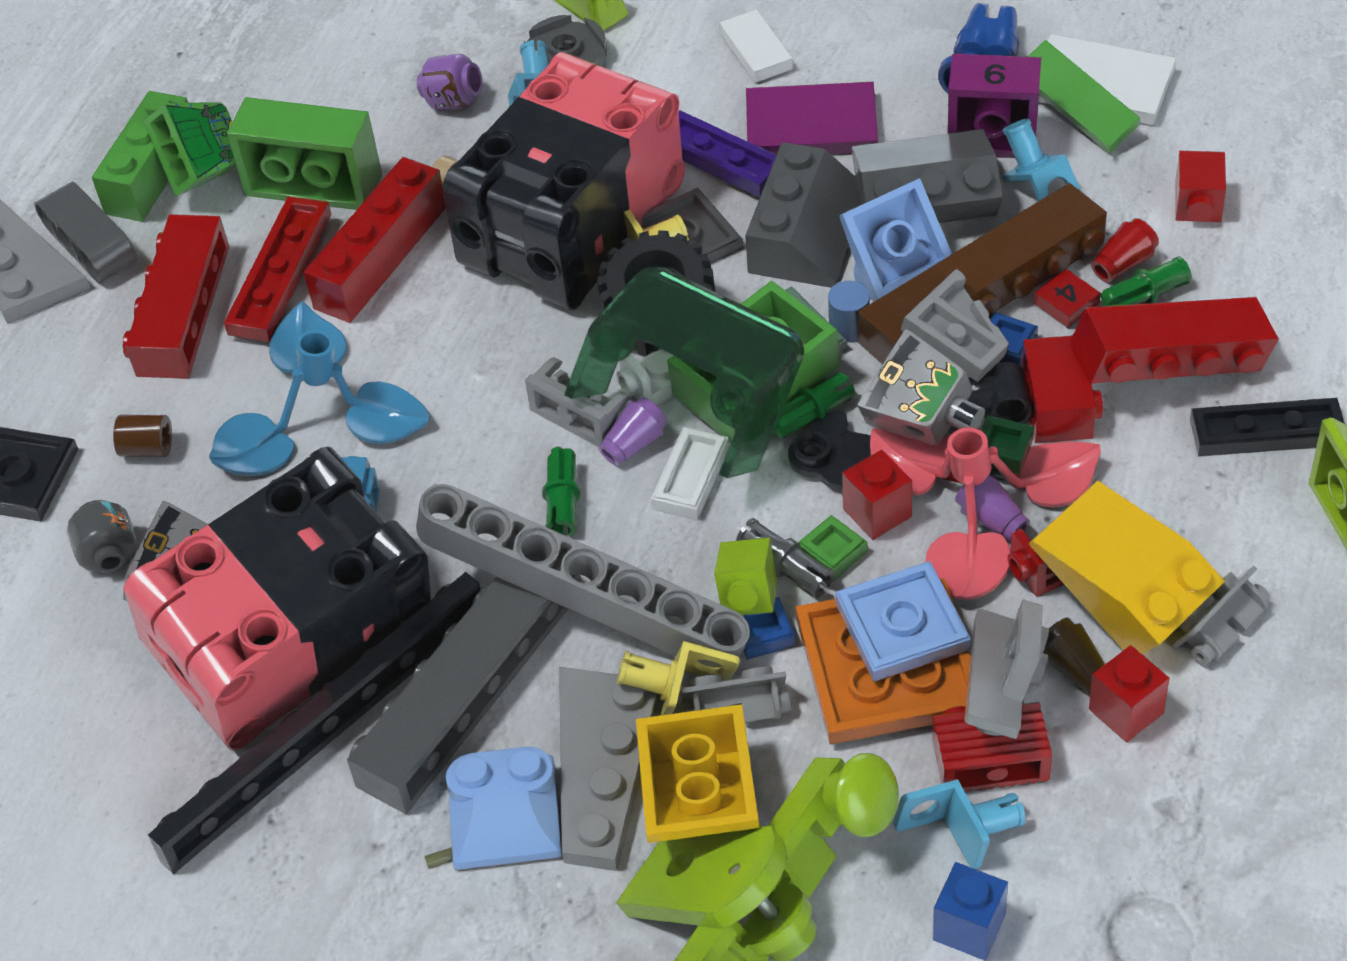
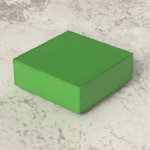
M830 515L799 541L803 552L827 568L830 567L835 571L833 581L868 552V541L833 515Z

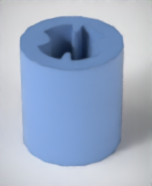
M843 281L832 286L829 291V323L849 343L858 341V311L870 305L868 288L857 281Z

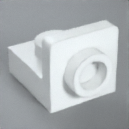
M666 346L639 360L634 357L628 348L618 352L620 370L617 371L616 376L624 394L630 397L634 396L636 400L641 396L646 397L656 405L674 397L667 360L675 352L670 346Z

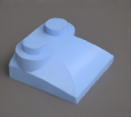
M920 178L839 215L856 262L854 266L855 281L862 283L868 288L872 301L878 300L952 254Z
M519 747L465 754L451 763L446 772V783L449 791L454 870L562 857L556 768L552 755L535 747Z

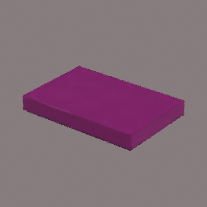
M874 81L746 88L747 141L777 155L782 142L826 149L830 154L851 153L852 146L878 143Z

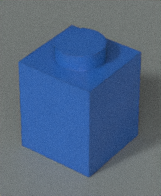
M955 862L934 906L933 941L985 961L1006 916L1008 881Z

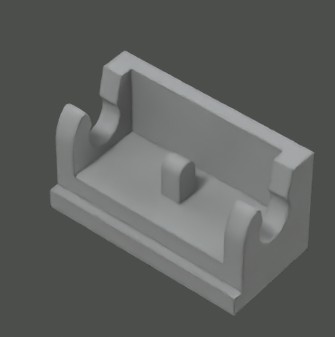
M555 357L550 358L533 375L530 374L525 379L530 411L598 447L626 407L624 405H626L630 396L620 392L612 399H609L569 378L568 373L561 369L552 375L560 368L563 362Z

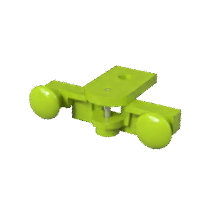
M872 753L857 754L849 759L846 764L842 758L815 757L768 826L759 825L760 828L660 841L615 903L627 917L697 925L698 927L674 961H767L769 957L774 961L794 959L810 946L816 936L817 926L811 918L812 905L808 899L837 857L822 836L831 838L839 825H844L849 832L858 837H872L884 831L893 820L898 807L899 788L896 776L890 765L883 758ZM753 911L745 925L742 927V925L738 921Z

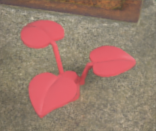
M878 428L872 429L870 437L871 455L882 449L912 479V495L927 493L934 486L937 477L947 478L950 472H952L956 480L964 484L968 534L962 532L944 534L930 545L926 554V562H931L939 579H946L950 595L956 600H973L989 594L1002 583L1010 569L1007 556L1011 552L1004 536L995 532L977 535L974 486L983 483L991 472V463L1013 488L1023 489L1026 487L1027 496L1031 502L1043 507L1056 508L1072 504L1090 488L1101 455L1100 444L1056 442L1030 447L1021 473L1016 474L999 458L996 447H988L986 435L976 428H961L952 433L950 437L945 435L938 445H931Z

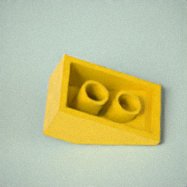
M1100 481L1095 482L1028 543L1122 650L1132 645L1141 654H1145L1159 646L1225 582L1191 542Z
M742 704L636 719L647 843L760 828Z

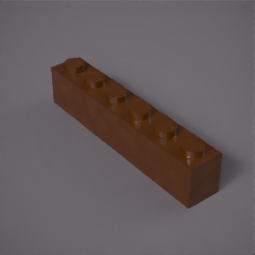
M1069 182L858 311V343L883 365L903 333L901 327L904 317L956 269L965 276L964 288L973 302L980 300L988 311L990 319L994 312H997L1017 298L1025 297L1034 287L1050 277H1056L1082 257L1095 253L1104 244L1107 211Z

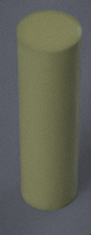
M452 847L426 855L425 860L428 869L453 861Z

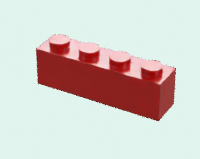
M402 156L304 270L303 273L314 310L348 323L354 320L446 209L439 169Z
M169 214L163 232L158 233L153 263L149 264L145 271V287L142 296L137 297L134 304V320L131 329L126 331L123 337V353L126 358L130 359L136 377L189 379L230 247L220 216Z
M1257 297L1087 307L1070 341L1090 384L1106 382L1122 383L1146 379L1164 380L1187 376L1206 377L1214 374L1261 371L1279 338Z

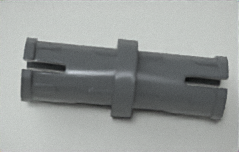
M751 518L746 522V526L751 528L750 532L744 527L740 529L736 541L770 538L777 577L785 575L811 592L816 598L825 593L824 589L820 587L821 584L828 589L832 583L835 571L830 567L827 568L803 552L801 544L794 539H783L760 524L755 518Z

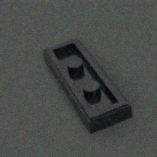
M1337 397L1191 408L1190 423L1198 457L1316 448L1322 420L1334 418L1344 423Z

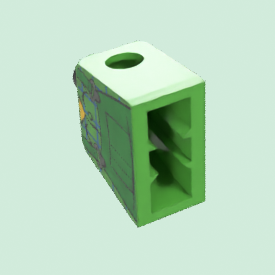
M221 102L165 103L143 121L175 196L182 195L223 176L236 167L227 135L232 119L226 106Z

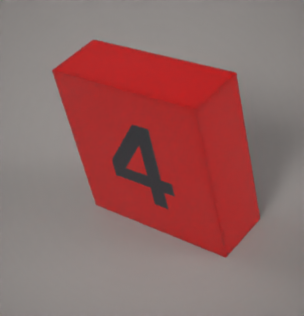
M1066 269L1034 293V304L1068 328L1082 317L1085 308L1096 307L1100 304L1101 292Z

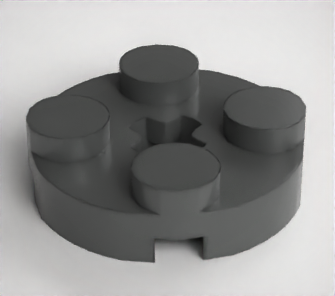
M558 15L540 21L529 31L530 38L527 42L534 40L535 51L538 50V40L545 42L548 65L557 53L564 52L606 68L607 46L605 33L591 19L584 17V24L572 22L571 15ZM562 47H565L567 50L561 51V50H558V49H559V48H562Z

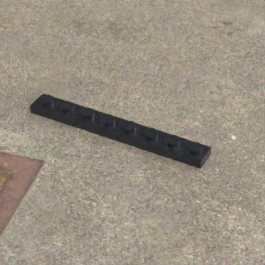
M464 572L454 582L443 586L431 601L414 615L405 617L399 623L397 629L379 644L365 650L359 660L338 678L329 680L315 697L299 710L289 713L280 725L263 740L249 746L234 764L218 777L208 780L200 788L199 792L182 807L163 817L157 827L148 834L160 862L174 875L412 675L417 666L423 660L429 659L441 645L447 629L452 624L458 623L471 608L476 594L481 589L480 583L467 572Z

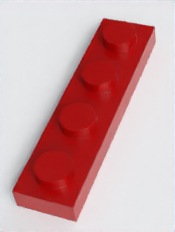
M287 197L224 321L227 335L270 342L332 215L329 202Z

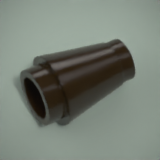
M1066 617L1049 628L1043 653L1048 655L1047 662L1090 696L1092 675L1104 666L1105 662L1081 623L1074 624L1069 617Z

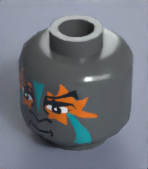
M105 500L87 502L68 521L67 534L77 563L88 571L98 573L114 572L128 563L136 553L138 541L127 510L117 503Z

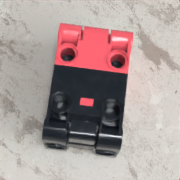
M564 52L557 53L539 76L531 81L524 92L478 138L477 142L447 171L443 183V196L457 262L493 278L498 277L504 272L532 284L533 292L536 296L571 311L577 309L597 283V278L600 276L599 268L602 262H608L607 254L613 247L621 249V241L628 238L623 212L630 209L640 226H642V218L652 208L665 203L681 186L685 174V165L682 159L679 97L669 91L638 81Z
M328 446L314 451L303 462L279 478L272 480L267 486L193 535L186 537L181 543L154 561L140 566L128 577L123 586L139 640L229 750L240 749L254 740L268 726L320 691L329 680L338 678L359 660L365 650L376 646L396 630L399 623L405 617L414 615L431 601L427 554L398 521L392 520L385 523L366 502L362 482L335 450Z

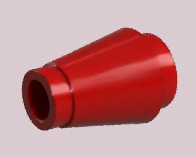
M1134 218L1130 222H1122L1096 259L1091 262L1093 272L1102 281L1110 283L1115 278L1154 256L1155 248L1159 245L1156 232L1148 223L1139 218Z

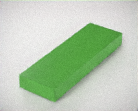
M1046 39L1027 56L1041 57L1039 95L1109 154L1140 125V117Z

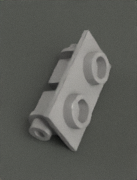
M1253 565L1238 578L1232 572H1229L1223 578L1225 582L1211 595L1215 600L1207 608L1201 604L1179 626L1184 632L1171 647L1175 650L1181 644L1187 642L1193 648L1191 653L1198 663L1208 665L1210 662H1218L1222 655L1240 637L1227 621L1229 620L1243 633L1268 608L1267 601L1270 598L1268 591L1259 584L1253 585L1248 580L1257 568Z
M763 666L743 671L741 679L722 681L720 675H706L690 680L691 687L681 688L682 703L693 701L694 707L684 708V712L742 704L745 724L781 719L782 713L791 712L788 692L778 693L777 687L785 685L786 671L773 673L772 667Z

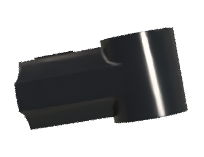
M1013 362L998 363L979 382L968 377L972 386V392L968 401L984 408V418L989 415L1022 423L1031 416L1032 405L1024 370L1020 365Z

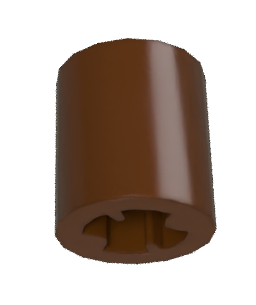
M118 415L113 430L116 454L121 457H167L172 446L170 418L167 415Z

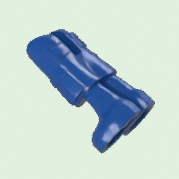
M976 3L970 12L966 24L957 36L953 53L1017 56L1019 39L1016 9L1012 6L1001 5L998 17L989 18V4ZM952 55L941 62L938 70L939 83L947 94Z

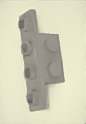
M1022 599L1015 619L984 609H978L976 612L964 721L969 725L975 726L985 734L992 736L1003 735L1016 739L1019 734L1023 699L1030 683L1039 685L1048 659V655L1043 653L1049 633V628L1042 626L1043 605Z

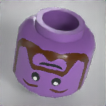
M461 53L428 58L417 77V89L420 96L425 98L428 105L437 111L470 107L482 91L483 80L480 68L469 57Z

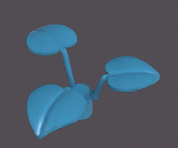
M301 301L277 327L269 346V355L272 363L279 370L285 373H292V383L280 421L274 426L272 420L262 414L242 413L235 415L218 429L209 454V460L222 470L242 476L265 475L283 467L294 453V443L291 438L282 432L288 426L296 397L303 381L310 386H322L331 377L334 378L345 402L352 405L345 415L348 429L354 436L368 443L386 444L401 440L425 427L430 421V415L425 406L413 395L387 382H367L360 387L357 397L354 396L342 375V366L339 365L347 350L344 335L333 324L317 315L305 302Z

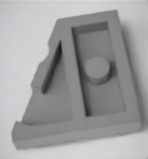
M956 269L904 317L901 330L904 332L907 329L961 367L969 377L979 382L1005 356L1009 343L1000 329L991 323L989 313L980 300L973 302L964 288L965 276Z

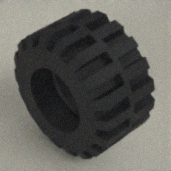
M658 230V235L649 236V231L639 233V238L636 240L628 237L621 241V249L613 247L607 254L608 262L601 263L597 287L605 325L608 326L609 334L614 340L620 339V344L623 348L630 350L636 347L638 355L647 356L649 351H658L666 346H670L677 353L686 344L697 338L701 332L706 331L713 325L712 318L716 317L717 298L711 261L707 254H702V247L694 241L688 244L687 236L677 233L675 237H670L669 232ZM666 287L677 290L671 296L660 300L639 298L641 294L653 288Z

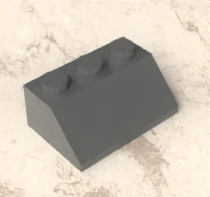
M983 129L851 147L860 205L920 178L939 223L996 216L998 214L1003 199V192L996 154Z
M785 142L781 143L745 234L747 271L749 274L829 288L837 284L850 248L839 215L860 206L855 175L826 149Z

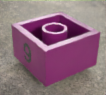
M952 54L948 90L947 134L983 129L996 157L1015 158L1008 139L1003 133V129L1017 121L1030 119L1031 127L1036 136L1041 57Z

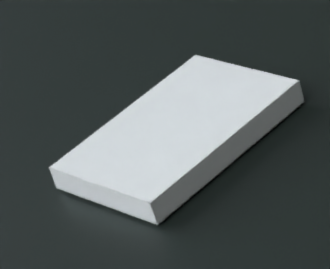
M1050 34L1048 39L1050 44L1138 115L1140 123L1155 124L1175 69L1176 58ZM1039 95V103L1049 104Z

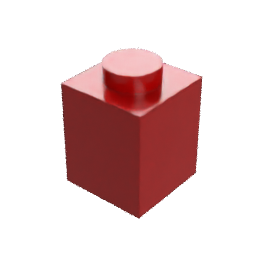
M1179 150L1175 179V221L1221 222L1226 194L1225 152Z
M882 449L842 472L843 510L872 541L912 517V479Z
M1130 645L1093 673L1089 710L1127 743L1164 714L1170 677Z

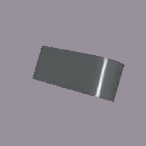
M72 181L34 202L36 212L46 229L97 283L104 281L138 260L137 254L124 232L75 182Z

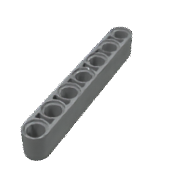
M436 484L427 488L421 495L416 530L420 540L427 546L674 656L677 655L683 641L741 658L749 639L750 629L748 622L738 612L454 486ZM442 513L450 518L440 520L434 518L432 514ZM486 533L493 535L497 539L488 541L480 538L478 535ZM535 554L544 560L539 562L531 561L525 555ZM572 575H583L590 579L591 582H578L572 578ZM618 596H631L638 603H625ZM666 616L678 617L685 624H673L666 619ZM713 637L725 638L732 646L720 645ZM698 660V662L706 666L723 667L713 661Z

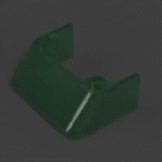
M653 267L639 271L590 325L564 396L576 399L605 394L617 363L625 360L631 354L637 338H640L717 377L710 395L711 409L719 421L736 429L719 475L728 479L757 471L803 360L804 346L800 336L791 328L666 268Z

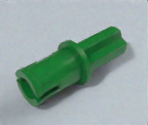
M1180 256L1150 270L1138 269L1135 271L1134 277L1103 290L1100 295L1103 306L1134 305L1143 302L1148 304L1155 303L1160 295L1180 286L1188 285L1192 279L1191 271L1187 262Z
M837 372L831 378L812 389L802 388L799 390L797 398L768 414L766 419L771 434L774 433L780 439L785 438L811 423L816 417L822 419L829 411L846 401L852 400L855 397L853 384L839 392L835 391L840 385L849 381V377L842 372Z
M557 446L552 448L551 454L547 458V483L542 488V497L547 502L545 527L566 536V526H568L567 535L571 538L577 531L576 501L580 498L581 489L576 484V454L571 448L563 449Z

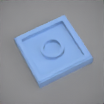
M930 561L835 592V604L873 682L971 650V638Z

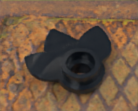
M844 411L826 413L824 418L816 417L811 421L808 431L798 434L790 444L788 449L789 465L801 475L819 476L826 484L842 489V472L871 456V435L847 431L848 421Z

